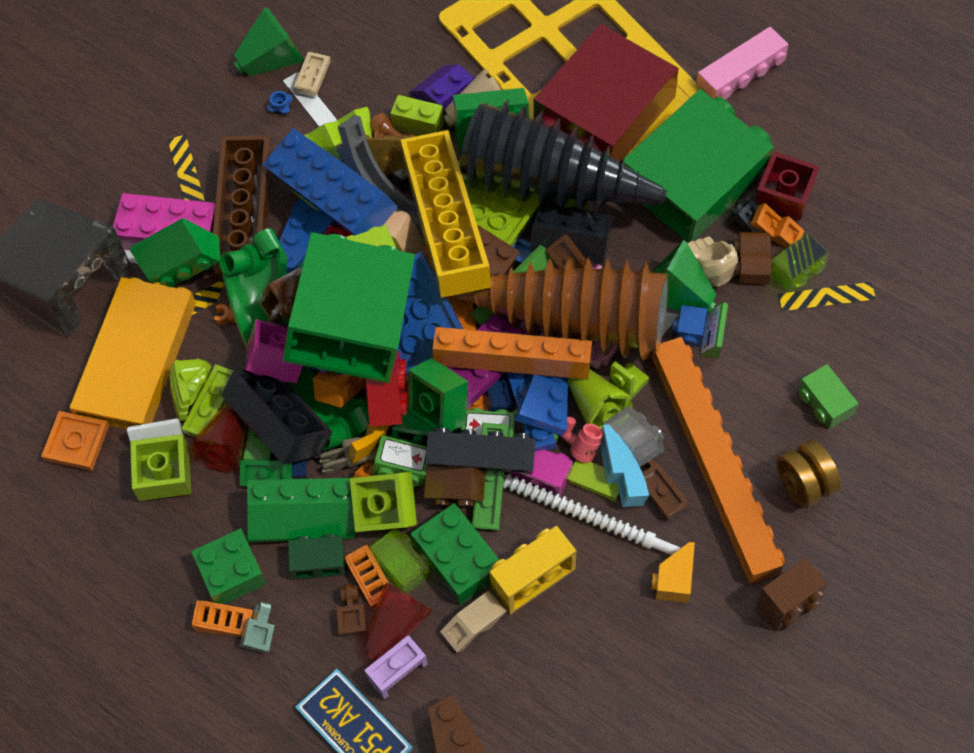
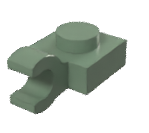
M260 602L259 605H255L253 619L248 618L245 621L240 647L262 653L269 652L275 626L267 623L271 604Z

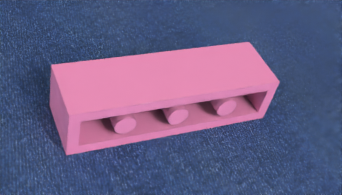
M768 27L699 71L697 84L710 97L718 96L726 100L737 89L746 87L751 80L763 76L768 69L783 63L787 57L788 43L775 30Z

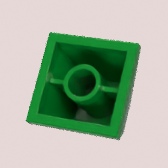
M266 7L262 10L234 53L237 60L233 63L241 74L246 72L248 76L295 65L303 62L304 59L269 8Z
M683 240L654 268L652 273L668 275L667 307L681 311L682 305L707 309V315L716 305V302L713 301L716 293L688 243Z

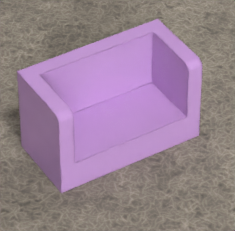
M408 635L364 671L369 682L385 700L389 696L387 690L418 665L424 668L428 663L426 655Z

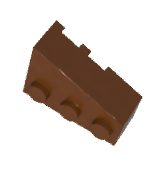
M453 694L428 708L437 753H487Z

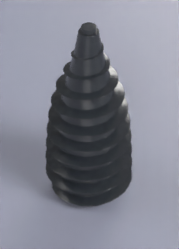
M509 99L500 108L488 103H481L477 107L467 129L461 151L460 171L461 174L467 175L470 188H476L484 180L488 193L494 192L499 185H502L503 194L506 198L511 197L519 189L523 202H527L534 193H537L541 206L548 203L551 197H557L560 209L570 199H576L579 210L588 201H596L598 209L602 208L605 202H616L617 206H620L622 203L658 206V204H664L668 190L663 189L662 185L639 174V171L636 172L624 165V159L619 162L610 156V145L603 151L594 147V135L586 142H583L577 138V126L569 134L561 131L560 118L552 126L544 124L543 111L535 120L527 118L526 105L517 114L510 112Z

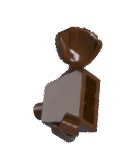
M298 268L268 284L258 299V303L269 317L265 322L287 327L282 322V319L285 317L290 320L302 269Z

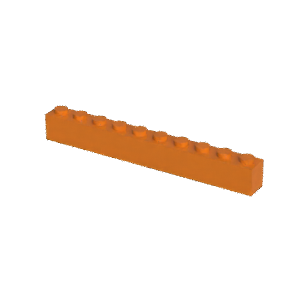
M682 337L661 343L658 351H652L651 358L749 584L751 585L780 575L783 564H785L783 553L779 548L776 549L773 543L774 534L770 525H765L762 506L752 496V484L749 478H744L741 471L743 469L741 459L738 455H734L731 449V437L728 432L724 433L721 415L718 410H714L711 404L712 395L710 390L704 388L702 384V373L698 366H694L692 361L693 353L690 346L685 345Z

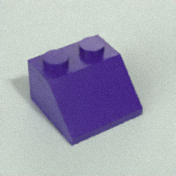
M459 64L444 65L413 88L410 94L417 100L442 105L443 114L445 115L444 109L453 101V95L460 94L474 80V77Z

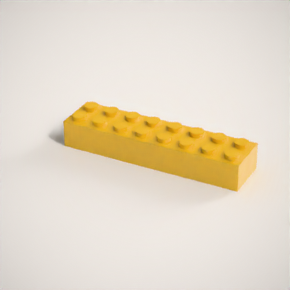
M448 130L401 139L405 168L441 298L491 288L489 263Z

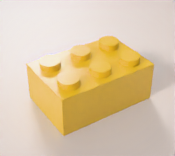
M557 526L551 530L547 528L536 536L535 541L529 545H521L514 551L513 556L507 560L501 559L492 566V570L489 571L491 590L511 615L576 569V549Z

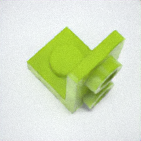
M617 362L611 365L610 382L626 392L631 398L630 401L649 382V377L630 362L624 368Z

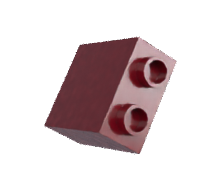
M600 24L533 99L534 120L543 111L544 124L552 126L558 118H560L561 131L567 134L577 126V138L586 142L594 135V147L603 151L610 145L609 155L620 162L676 97L679 68Z

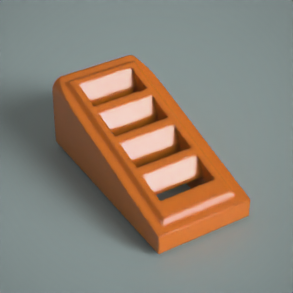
M368 545L344 557L348 569L371 608L395 595ZM371 566L373 567V570L369 571L368 573L362 576L359 575V573H361L362 571L370 568ZM376 576L379 578L367 586L364 584ZM382 585L384 586L385 589L381 590L380 592L372 596L370 595L369 592L377 589Z
M197 600L192 627L195 632L242 637L245 621L248 618H253V610ZM205 612H209V613H208V618H207V623H206V622H203V621H204ZM216 613L220 614L218 625L214 624ZM227 615H231L229 627L225 626ZM238 616H243L241 628L238 629L236 628Z

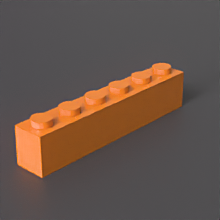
M436 327L432 350L433 359L446 367L589 379L592 341Z

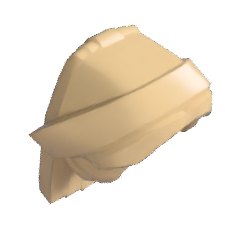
M710 236L688 243L711 286L719 287L730 281L734 276L735 267L738 263L737 252L732 244H727L724 241L714 242Z

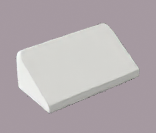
M177 418L127 428L130 441L179 434L184 436L181 429L182 425Z

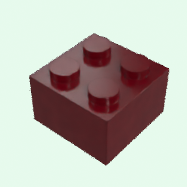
M773 151L757 189L755 204L758 206L766 203L774 212L801 221L815 186L820 166Z

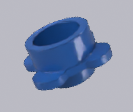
M276 91L270 95V104L267 105V109L269 112L277 111L287 114L290 111L289 104L293 101V98L290 94H286L283 91Z

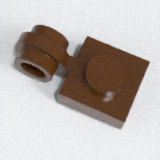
M352 583L346 584L340 590L342 603H347V606L336 607L339 635L348 636L367 633L364 604L354 605V602H359L358 586H352Z

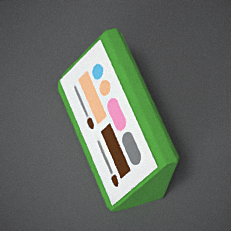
M727 303L719 304L706 315L700 355L703 357L716 359L720 357L728 308Z

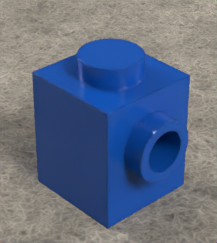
M682 305L680 319H674L672 333L677 334V338L682 337L685 345L701 347L707 309Z

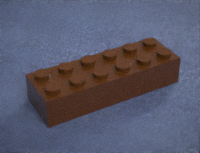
M269 135L221 137L213 234L219 236L220 256L225 252L240 250L243 245L254 243L252 240L254 235L268 228L272 173L262 164L273 152ZM220 264L213 265L216 275H223Z

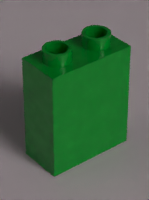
M699 89L624 158V165L636 172L639 171V174L662 185L663 189L668 190L663 205H642L689 243L695 241L764 175L774 146L769 135L761 127L756 125L749 127L738 119L732 106L725 99L718 96L712 98Z
M311 232L288 326L283 361L390 383L399 345L415 254L399 251L390 245L374 246L351 241L338 234L323 235Z

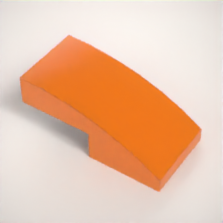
M766 203L758 205L750 223L760 233H770V240L787 249L790 247V250H792L794 243L797 249V241L801 239L804 230L789 216L781 218Z

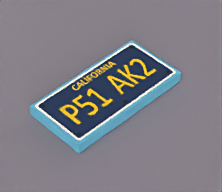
M338 669L331 673L296 706V709L337 753H410L413 750V747Z

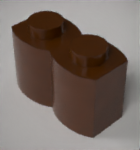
M740 232L739 240H734V248L738 255L734 276H738L739 283L769 284L771 278L770 233Z

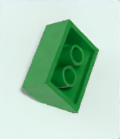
M181 218L132 245L130 252L150 282H159V285L173 288L175 285L219 263V236Z

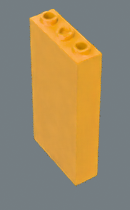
M121 277L70 405V410L73 414L105 420L109 423V426L125 430L128 427L153 422L170 376L171 365L176 360L196 306L192 292L183 287L172 288L159 285V282L152 284L143 282L138 278L128 279Z

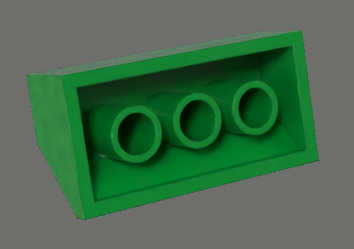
M350 478L247 480L248 542L295 540L300 536H308L311 539L322 538L326 534L342 536L343 540L355 539Z

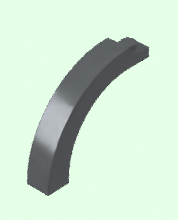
M351 116L338 126L342 144L336 148L341 162L383 191L398 206L395 210L396 212L404 211L408 213L426 243L416 204L399 192L383 174L369 148L361 116Z

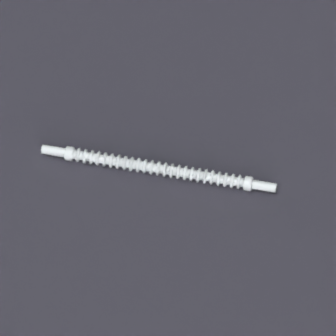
M510 473L504 475L503 488L509 487L511 492L516 490L517 494L524 493V497L529 495L531 500L536 498L538 503L543 501L545 506L550 504L552 509L557 507L559 512L564 510L566 515L572 513L573 518L579 516V520L586 519V523L591 521L593 526L598 524L600 529L607 528V532L613 530L614 535L620 533L621 538L627 536L629 541L634 539L636 544L641 542L642 546L647 549L653 547L669 555H673L680 549L676 545L656 538L655 533L650 531L644 533V529L637 530L636 526L630 527L629 523L622 524V520L617 522L615 517L610 519L608 514L601 515V511L595 513L594 508L588 510L587 505L581 507L580 502L574 504L573 499L567 501L565 496L560 498L559 494L553 495L552 491L546 492L545 488L540 490L539 485L533 487L532 482L526 484L524 479L519 481L517 476L512 478Z

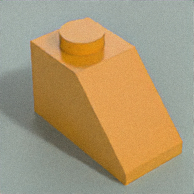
M694 542L687 543L662 562L659 566L658 574L653 573L651 589L657 590L656 599L683 603L689 602Z

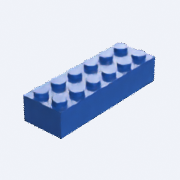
M295 128L291 129L262 164L279 181L354 236L364 233L370 228L383 226L398 208L383 191Z

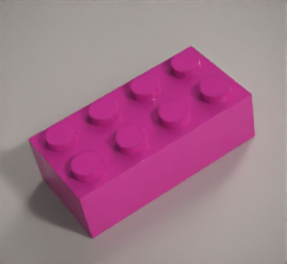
M122 193L111 236L117 249L130 251L132 245L181 218L213 233L216 203Z

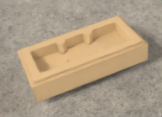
M308 52L293 86L294 92L316 97L331 62L330 57Z

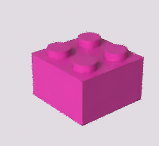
M255 320L247 344V371H251L259 376L274 377L282 382L290 381L297 383L303 365L283 361L287 327Z

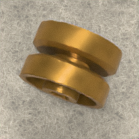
M813 439L797 446L796 452L793 450L787 451L776 459L777 471L785 489L791 498L803 508L811 507L820 501L821 496L829 497L841 488V479L832 458L825 448Z

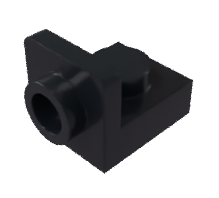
M753 200L744 204L738 202L729 210L731 214L726 218V222L729 224L736 220L745 232L760 233L750 225L758 206Z

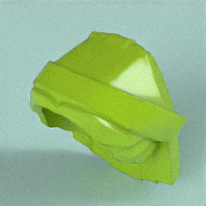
M198 358L181 361L175 360L171 365L170 390L175 413L179 421L187 420L189 406L196 402L210 375L212 366L205 360Z

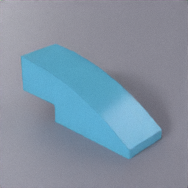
M609 424L603 425L601 429L603 436L600 451L607 484H618L622 507L643 506L649 497V492L641 469L621 437Z

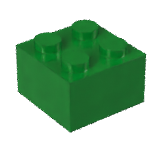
M433 358L409 369L408 413L433 430L438 427L449 428L451 432L466 424L468 381Z
M241 528L191 551L214 603H229L267 585Z

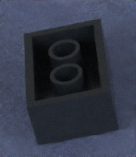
M546 203L544 206H540L533 223L530 251L534 252L540 245L547 249L564 234H567L586 260L589 257L591 262L603 264L611 240L614 215H608L603 211L579 210L577 207H563L560 209L556 203Z

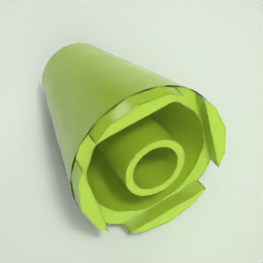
M589 369V379L567 378L568 387L586 424H594L602 429L603 425L608 424L613 426L616 423L617 426H620L629 416L633 406L630 402V396L591 369Z

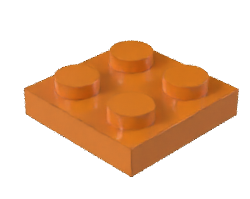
M59 411L41 455L42 459L47 462L93 471L108 431L109 423L105 420Z

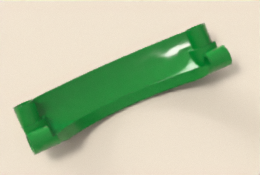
M271 228L264 229L254 235L252 238L254 243L243 245L240 250L225 252L220 256L219 260L230 306L246 349L255 320L266 321L269 319L258 303V299L269 283L287 275L286 253ZM283 317L282 322L288 327L290 320ZM303 365L297 383L290 381L287 383L332 430L333 433L324 450L341 446L343 440L365 435L370 424L367 399L355 395L341 408L315 400L313 378L321 371Z

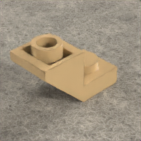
M487 591L457 613L440 632L458 653L463 651L479 633L491 629L507 611L493 594Z

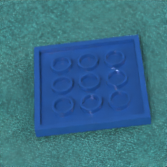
M423 251L415 254L397 350L401 351V359H406V375H408L409 369L433 358L432 348L436 327L463 329L448 298H441L434 271Z

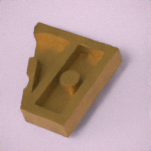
M366 135L371 153L385 176L405 168L401 139L414 136L395 137L384 135V138H370L369 135Z

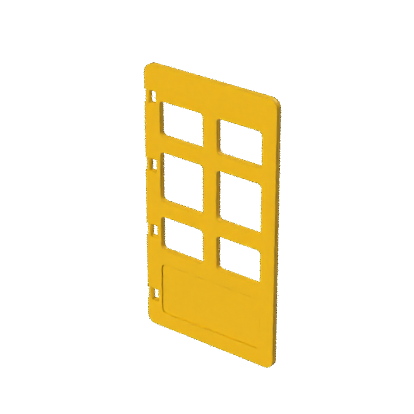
M460 0L439 14L441 25L454 36L461 47L482 70L487 69L489 71L487 75L495 79L501 90L525 89L529 102V118L534 120L533 99L540 91L531 94L503 63L541 40L546 41L566 63L577 49L563 36L559 29L595 7L600 8L627 36L628 40L679 68L676 97L627 155L699 89L703 90L616 0H574L549 16H545L530 0ZM513 7L531 27L497 48L489 49L475 34L473 29L504 10ZM461 28L468 34L463 38L457 32ZM504 74L509 81L503 83L498 76Z

